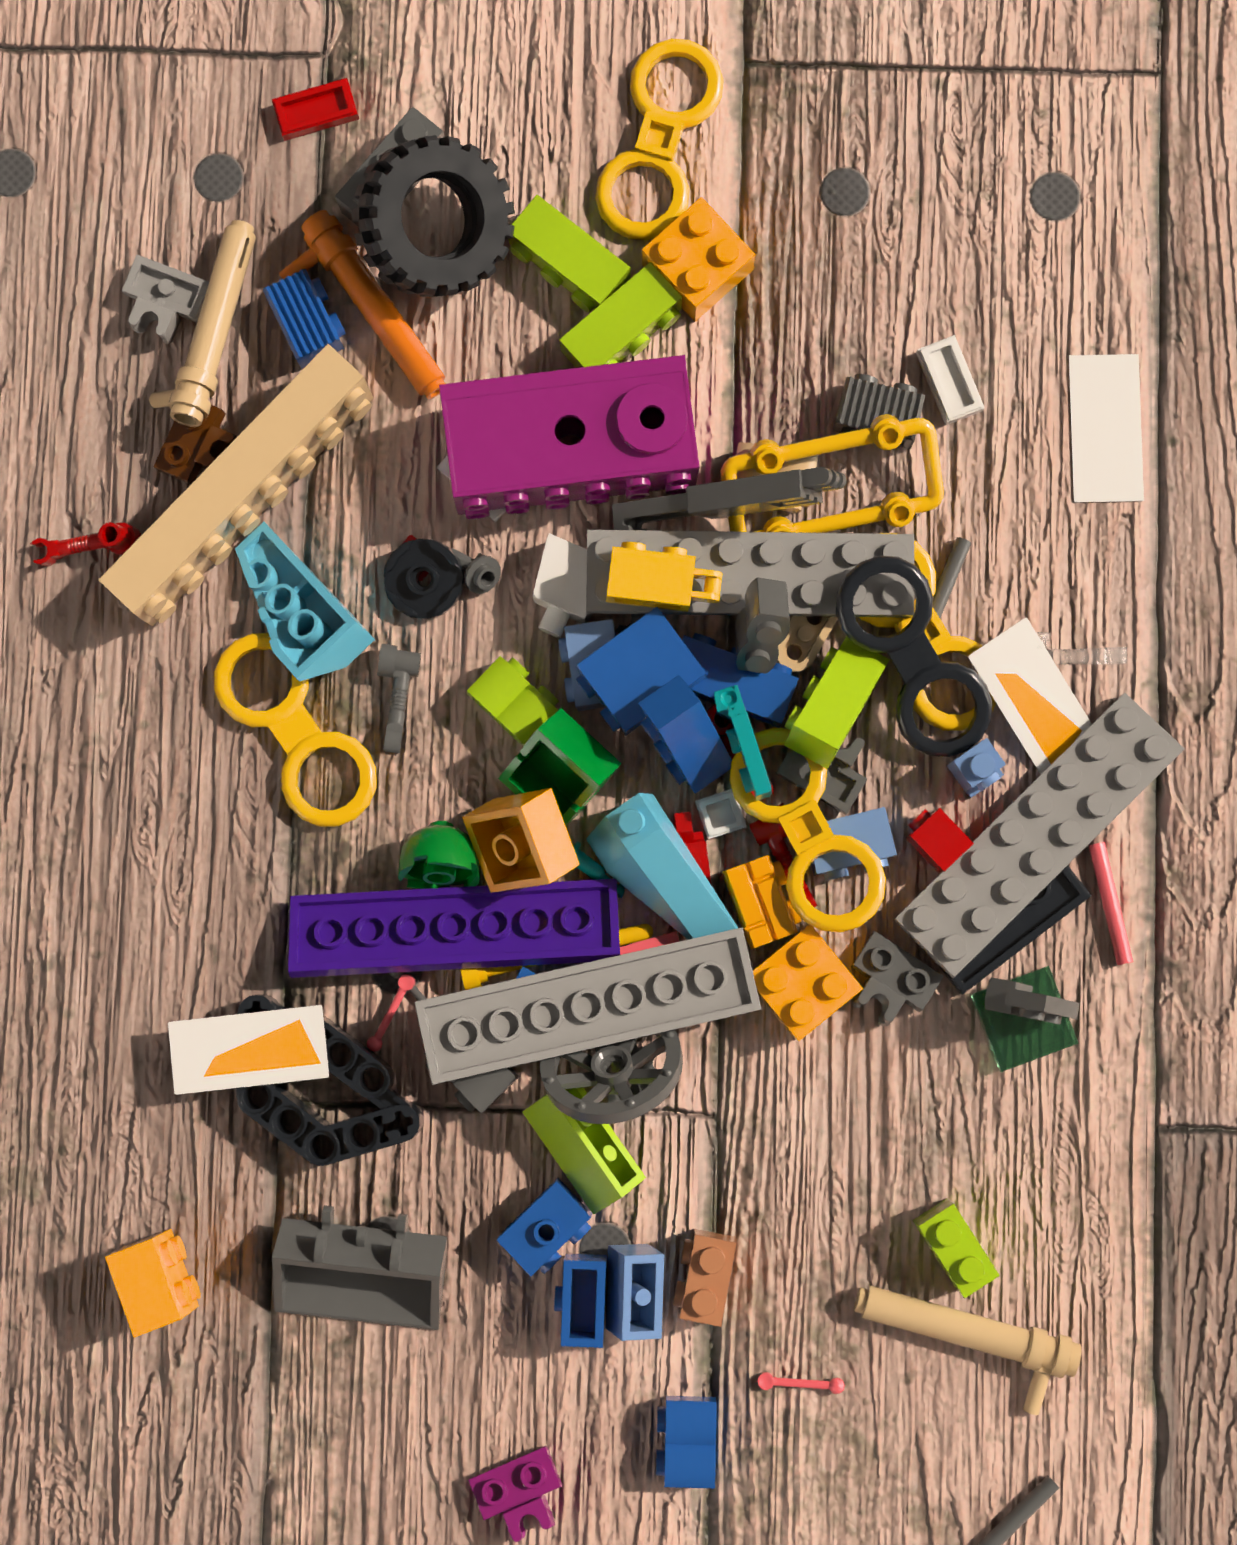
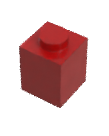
M941 808L934 810L931 814L927 809H924L908 824L913 831L906 837V840L938 873L945 872L974 844Z

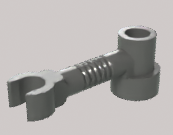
M381 644L377 676L393 678L391 706L389 707L383 750L384 752L400 753L410 676L418 677L421 653L398 650V646Z

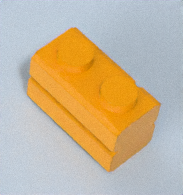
M766 855L722 872L741 927H743L749 949H754L798 932L795 924L802 922V920L791 906L790 900L786 901L781 886L787 884V879L780 861L772 863L770 855Z

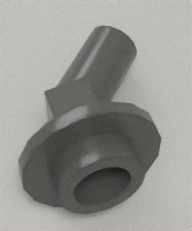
M451 548L460 559L463 571L465 572L464 584L470 591L476 594H483L495 587L501 575V567L496 559L478 553L476 558L473 559Z

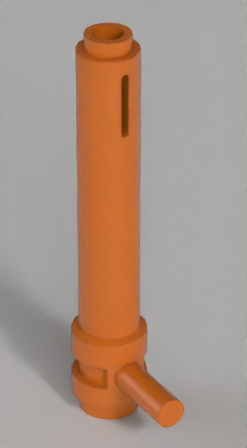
M321 210L311 215L301 226V230L305 234L304 241L309 246V249L279 272L281 278L285 279L287 276H292L301 269L308 271L320 262L325 270L331 271L418 394L421 396L425 395L428 400L440 394L439 385L446 384L444 382L445 375L357 254V245L348 234L344 235L342 233L343 226L336 216L330 215L326 210Z

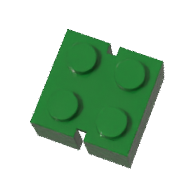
M560 708L534 732L519 751L520 753L515 756L498 779L515 795L552 788L565 826H567L586 807L622 763Z

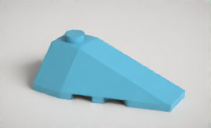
M264 521L235 548L248 586L253 590L259 606V616L261 621L265 623L271 639L269 643L272 651L297 680L303 681L346 668L375 640Z
M636 794L606 815L586 838L606 872L686 939L689 940L738 928L653 794Z

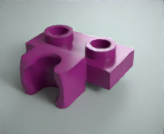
M547 1446L469 1479L483 1520L503 1512L509 1533L515 1543L526 1536L523 1521L524 1517L528 1514L534 1515L543 1529H549L555 1525L553 1514L544 1494L563 1485Z

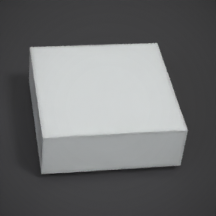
M732 789L695 801L707 840L747 827L740 805L735 800Z

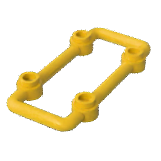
M884 414L876 417L872 421L870 428L779 446L773 440L764 439L755 443L750 453L728 458L721 468V481L737 479V472L753 468L763 475L777 473L782 468L783 463L787 461L873 443L880 449L892 450L902 443L904 437L920 434L928 490L927 495L910 499L902 492H892L878 506L792 523L785 517L777 516L769 519L765 523L763 530L753 532L827 533L880 521H886L894 527H903L912 521L915 514L928 512L938 507L944 495L936 431L934 425L924 418L899 421L892 415ZM744 515L728 517L730 532H747Z

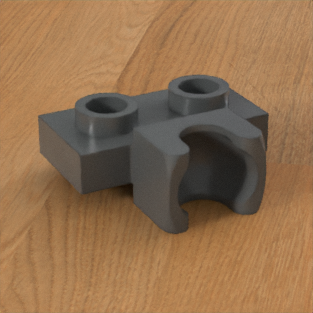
M861 738L855 739L849 748L838 750L827 769L826 788L820 798L821 801L845 815L849 812L867 781L866 777L850 769L865 744V741ZM790 749L776 774L805 791L810 780L808 761L803 755Z
M874 931L851 965V968L868 978L862 985L863 990L852 1001V1005L854 1008H861L868 1003L870 998L878 999L882 1004V1012L878 1022L882 1026H888L904 1003L918 1012L923 1011L944 976Z
M992 977L989 980L985 997L986 1010L1059 1025L1061 1024L1062 1017L1077 1019L1080 1003L1033 993V986Z

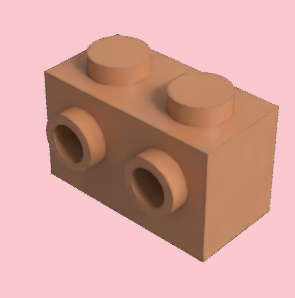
M694 1229L692 1240H684L680 1264L687 1265L685 1281L677 1280L673 1299V1306L680 1307V1319L721 1327L737 1244L734 1236Z

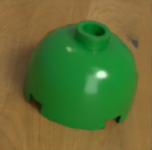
M434 821L429 826L420 828L411 834L403 844L399 860L398 879L400 882L403 878L408 879L407 887L411 889L450 887L449 885L464 884V887L477 886L480 880L481 866L467 833L455 828L450 822Z

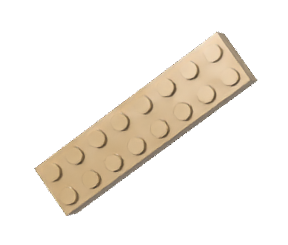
M327 344L100 577L99 581L133 614L152 627L156 622L163 623L176 610L175 603L185 593L191 594L202 584L205 578L203 574L213 564H221L230 555L233 549L231 545L241 535H249L260 523L259 516L269 506L273 508L283 501L288 494L287 487L297 477L302 479L311 472L316 465L314 459L325 448L330 450L339 443L344 435L342 430L352 420L359 421L367 414L372 406L370 402L374 397L364 376L333 347Z

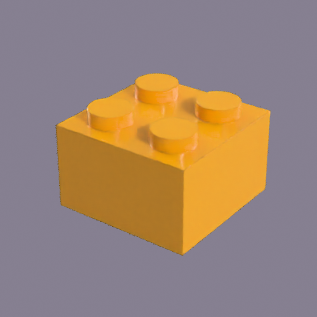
M700 197L642 249V266L645 267L649 262L655 266L682 296V309L696 322L754 270L756 254L715 210Z
M552 788L495 798L462 817L490 893L550 884L580 865Z
M810 924L802 928L752 969L758 994L797 1041L803 1039L863 990V987Z
M171 1228L126 1245L105 1256L133 1338L179 1321L199 1307L197 1301L201 1297L199 1285L193 1275L188 1276L183 1262L187 1258L185 1246L180 1236L174 1237Z

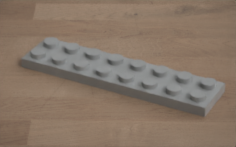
M587 530L586 613L647 614L654 609L606 602L612 546L621 547L622 542H637L645 544L648 551L662 552L663 547L684 548L687 550V555L696 556L695 568L715 570L723 573L719 603L691 601L688 612L659 609L662 614L738 615L745 608V593L748 586L754 579L759 577L786 582L789 616L837 617L835 612L837 591L845 575L860 562L876 556H896L914 564V534ZM879 573L871 576L859 586L854 596V616L912 618L914 615L913 588L905 578L895 573ZM693 578L692 591L704 592L705 580Z
M1124 693L973 841L974 844L945 872L937 876L894 921L946 973L954 978L1185 748Z
M743 927L414 1002L432 1085L762 1010Z

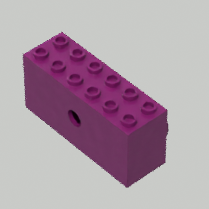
M685 355L439 385L453 499L458 515L465 514L467 519L486 518L490 516V510L504 508L506 509V514H521L530 511V506L545 504L546 509H562L570 506V501L586 500V504L594 505L610 501V496L626 495V499L629 500L642 499L650 496L651 491L666 490L668 495L686 493L687 486H694L697 483L700 465ZM569 435L581 439L579 443L574 445H565L559 440Z

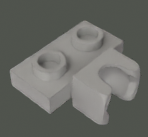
M136 255L122 289L126 296L136 299L129 316V326L141 334L146 331L150 322L158 320L156 333L162 338L164 343H171L181 322L180 316L194 322L198 321L209 282Z

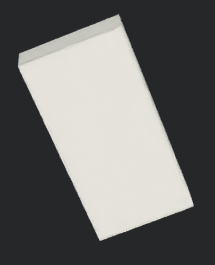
M955 335L917 349L916 355L945 426L983 412L985 407Z

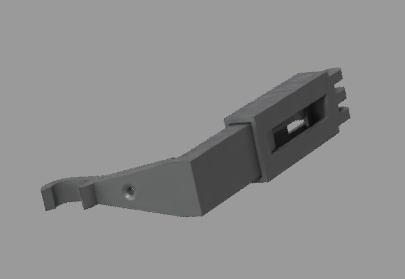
M825 467L687 486V493L612 504L614 530H647L642 529L644 523L690 516L717 519L823 503L822 492L842 489L846 485L847 479L843 473ZM631 614V623L628 626L619 625L615 631L621 633L646 614Z

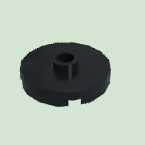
M416 539L405 542L391 553L384 566V588L387 598L398 611L411 618L430 619L444 615L456 605L463 592L464 572L460 559L450 547L437 540ZM423 571L431 575V582L426 587L422 586L419 582V575Z

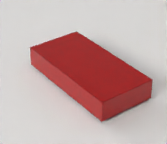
M347 78L272 99L284 141L359 120Z

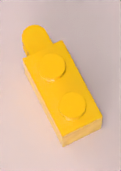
M622 542L621 547L612 546L606 602L688 612L691 601L719 603L723 573L715 570L695 568L696 556L687 555V550L684 548L663 547L662 552L646 550V545L642 543ZM693 578L705 580L704 592L692 591Z

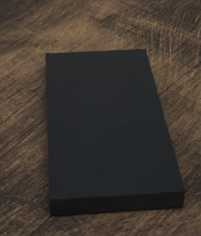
M1067 865L954 978L940 966L939 968L959 994L963 995L1092 895Z

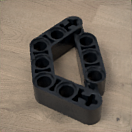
M260 994L248 996L239 1005L237 1014L251 1013L252 1009L259 1007V1002L261 1008L268 1009V1011L286 1008L272 996ZM324 1014L329 1072L380 1109L330 1123L282 1087L281 1083L261 1085L268 1093L267 1103L263 1107L254 1105L250 1100V1090L253 1086L236 1088L238 1106L245 1114L308 1162L317 1166H326L406 1142L418 1135L424 1124V1117L420 1108L392 1089L395 1078L392 1067ZM338 1042L346 1044L351 1051V1059L345 1066L335 1063L331 1055L334 1045ZM370 1067H375L383 1073L384 1083L379 1090L368 1088L364 1082V1074ZM287 1109L296 1111L300 1116L301 1125L296 1132H291L283 1126L282 1116ZM399 1111H402L404 1117L411 1116L413 1119V1124L407 1127L408 1133H405L403 1127L393 1128L384 1132L383 1124L399 1118ZM378 1116H383V1121H382V1122H381V1120L378 1118ZM358 1123H366L372 1127L374 1138L369 1145H363L356 1141L354 1129ZM385 1134L389 1138L388 1140L384 1139ZM318 1135H327L332 1139L334 1150L330 1156L325 1157L317 1153L314 1143Z

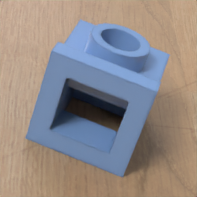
M985 738L949 763L947 767L968 797L972 798L1004 776L1000 768L1006 764L988 738Z

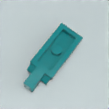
M738 685L714 692L717 715L727 719L733 727L726 730L733 754L741 752L745 768L738 769L745 792L753 791L756 801L770 797L772 787Z

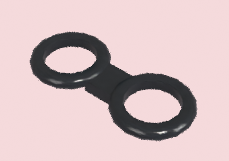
M876 556L862 561L845 575L837 591L835 612L841 630L853 644L869 652L887 653L904 682L897 696L895 717L901 735L914 749L929 756L951 757L968 751L982 739L991 722L992 700L987 684L974 670L958 662H941L924 632L932 618L933 595L928 579L916 565L896 556ZM879 573H895L905 578L912 586L916 598L915 613L910 623L900 632L889 636H874L864 631L856 622L853 612L854 596L859 586L869 577ZM941 678L955 679L965 684L971 691L975 703L974 717L968 728L959 736L948 740H934L923 735L916 727L913 718L914 701L919 691L930 682Z

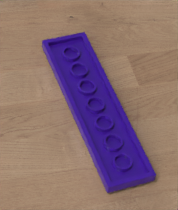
M616 879L552 882L546 885L490 893L489 887L486 885L290 896L288 973L291 978L585 963L620 955Z

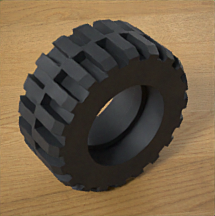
M436 135L424 136L388 149L379 155V160L376 163L370 164L363 175L366 180L363 184L357 186L354 195L355 198L359 199L358 208L352 209V221L358 222L360 233H355L354 236L357 246L364 245L367 254L363 256L369 267L376 266L380 271L378 277L385 283H394L399 291L407 294H419L420 297L456 295L458 292L469 291L479 286V281L482 279H489L497 271L494 264L497 261H504L509 251L507 247L503 246L505 239H512L515 226L508 225V215L515 214L514 202L506 203L504 192L510 190L505 178H496L494 172L498 169V166L491 158L481 159L479 157L481 154L479 148L471 143L461 145L460 139L450 136L437 138ZM434 178L447 184L455 192L463 208L465 222L462 237L451 253L441 257L427 256L417 250L409 241L403 228L401 210L404 197L410 186L421 179Z

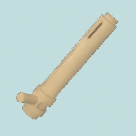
M233 220L230 225L225 227L184 367H181L177 373L175 389L152 393L149 398L153 408L169 406L171 409L170 417L174 421L186 426L199 427L202 424L203 419H206L210 412L211 403L208 400L215 395L218 379L215 376L256 240L253 226L245 221Z
M871 1285L867 1289L860 1287L857 1293L854 1312L861 1313V1318L1017 1361L1022 1364L1023 1368L1033 1370V1376L1023 1410L1029 1414L1039 1415L1050 1375L1064 1378L1065 1375L1074 1377L1077 1373L1082 1348L1081 1344L1072 1342V1337L1057 1334L1056 1337L1048 1335L1047 1330L1032 1326L1028 1330Z

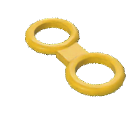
M671 38L653 44L639 56L631 71L630 92L635 107L644 116L635 149L618 154L605 165L597 180L595 201L601 218L612 231L628 239L650 240L655 238L686 211L688 207L689 187L683 170L674 161L683 130L698 126L711 116L722 98L723 76L718 61L705 47L691 40ZM671 57L687 58L695 62L704 72L708 83L707 91L702 100L692 109L682 112L666 111L657 106L649 97L646 89V78L652 67L661 60ZM637 166L652 167L662 172L670 181L673 190V200L668 210L658 219L649 222H634L623 217L614 207L611 198L612 187L616 179L627 169Z
M879 533V534H898V533ZM914 540V565L928 579L934 597L936 592L935 568L930 555ZM914 598V613H915L916 598ZM932 608V618L924 632L937 656L946 652H954L968 657L982 647L981 644L964 636H950L934 608ZM859 617L861 620L876 627L894 628L897 633L906 627L912 619ZM924 688L919 691L913 706V710L926 723L943 731L966 730L974 717L975 708L974 706L969 712L961 715L946 714L936 709L929 702ZM990 694V697H991V700H992V712H993L994 707H995V705H996V702H995L994 698L992 697V695Z
M252 633L235 640L221 654L214 670V691L221 708L234 721L250 727H269L286 752L287 758L281 770V790L289 808L302 820L319 827H339L357 819L370 805L377 788L376 767L370 752L356 738L341 732L321 731L303 705L309 689V679L299 681L292 674V686L288 696L272 709L253 711L243 707L236 700L231 689V674L236 663L244 655L255 650L272 651L269 643L271 639L269 633ZM323 748H337L347 752L355 760L360 771V785L355 797L347 805L336 810H319L312 807L302 797L298 787V773L303 762L312 753Z
M770 728L755 733L759 750L761 751L773 745H784L791 730ZM741 752L736 753L731 761L729 778L735 800L747 814L762 822L780 823L796 852V856L788 868L786 885L793 909L804 922L821 931L841 933L862 926L876 914L884 899L886 877L881 860L867 844L852 836L835 835L829 827L818 806V802L826 788L827 769L804 756L810 768L809 785L804 794L793 803L784 806H770L759 800L756 801L751 792H745L738 770L745 768ZM830 852H844L857 858L866 868L869 877L868 892L863 902L853 911L841 915L825 914L815 909L807 900L803 888L804 875L810 864L820 855Z

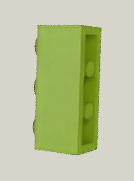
M539 195L532 199L512 223L515 226L513 238L508 239L511 245L509 250L523 263L527 264L531 261L542 269L540 271L541 276L548 283L556 288L560 285L565 287L572 293V300L586 312L596 309L631 279L630 266Z
M649 262L559 339L561 352L575 368L619 363L630 353L636 356L651 342L649 337L660 327L662 330H667L680 318L681 313L679 311L682 309V296L655 266Z
M847 636L839 649L831 646L820 668L825 670L824 675L821 679L813 676L802 696L808 700L804 708L796 705L784 726L791 730L784 745L828 769L890 659L853 644Z
M583 1087L565 1089L579 1099H582L587 1094ZM547 1094L522 1111L593 1215L621 1199L646 1178L609 1124H594L576 1120L561 1112L551 1102Z

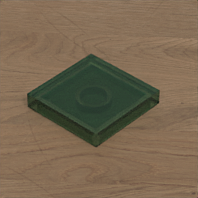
M1044 966L1009 979V981L1033 986V993L1061 998L1049 966ZM987 988L970 994L1000 1072L1079 1044L1069 1018L1062 1017L1061 1024L1059 1025L986 1010L985 997Z

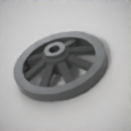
M674 1029L655 1034L658 1038L633 1056H631L637 1038L622 1041L619 1046L604 1045L596 1047L598 1051L594 1056L578 1051L540 1060V1073L546 1094L561 1112L576 1120L587 1123H620L644 1115L661 1104L669 1096L680 1078L683 1054L677 1032ZM666 1050V1059L662 1069H640ZM561 1057L589 1071L557 1075ZM632 1084H650L636 1095H633L630 1090ZM595 1086L582 1099L573 1096L565 1090ZM608 1094L618 1095L620 1101L600 1103Z

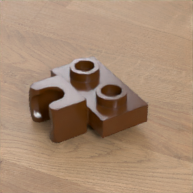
M211 405L208 417L203 419L199 427H190L174 421L153 467L161 473L192 484L196 480L201 467L206 469L237 438L233 433L220 428L226 413L221 408Z

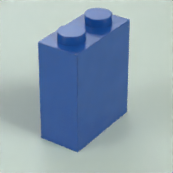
M655 607L578 663L576 666L580 676L575 680L589 699L596 695L605 709L599 713L611 730L615 732L620 728L625 736H627L641 725L640 722L646 718L638 705L640 701L678 675L692 688L705 679L706 672L659 608Z

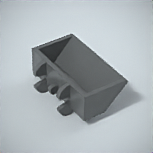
M324 1205L322 1210V1222L282 1218L272 1255L275 1312L439 1330L447 1262V1236L407 1232L408 1214H398L396 1231L334 1224V1206Z

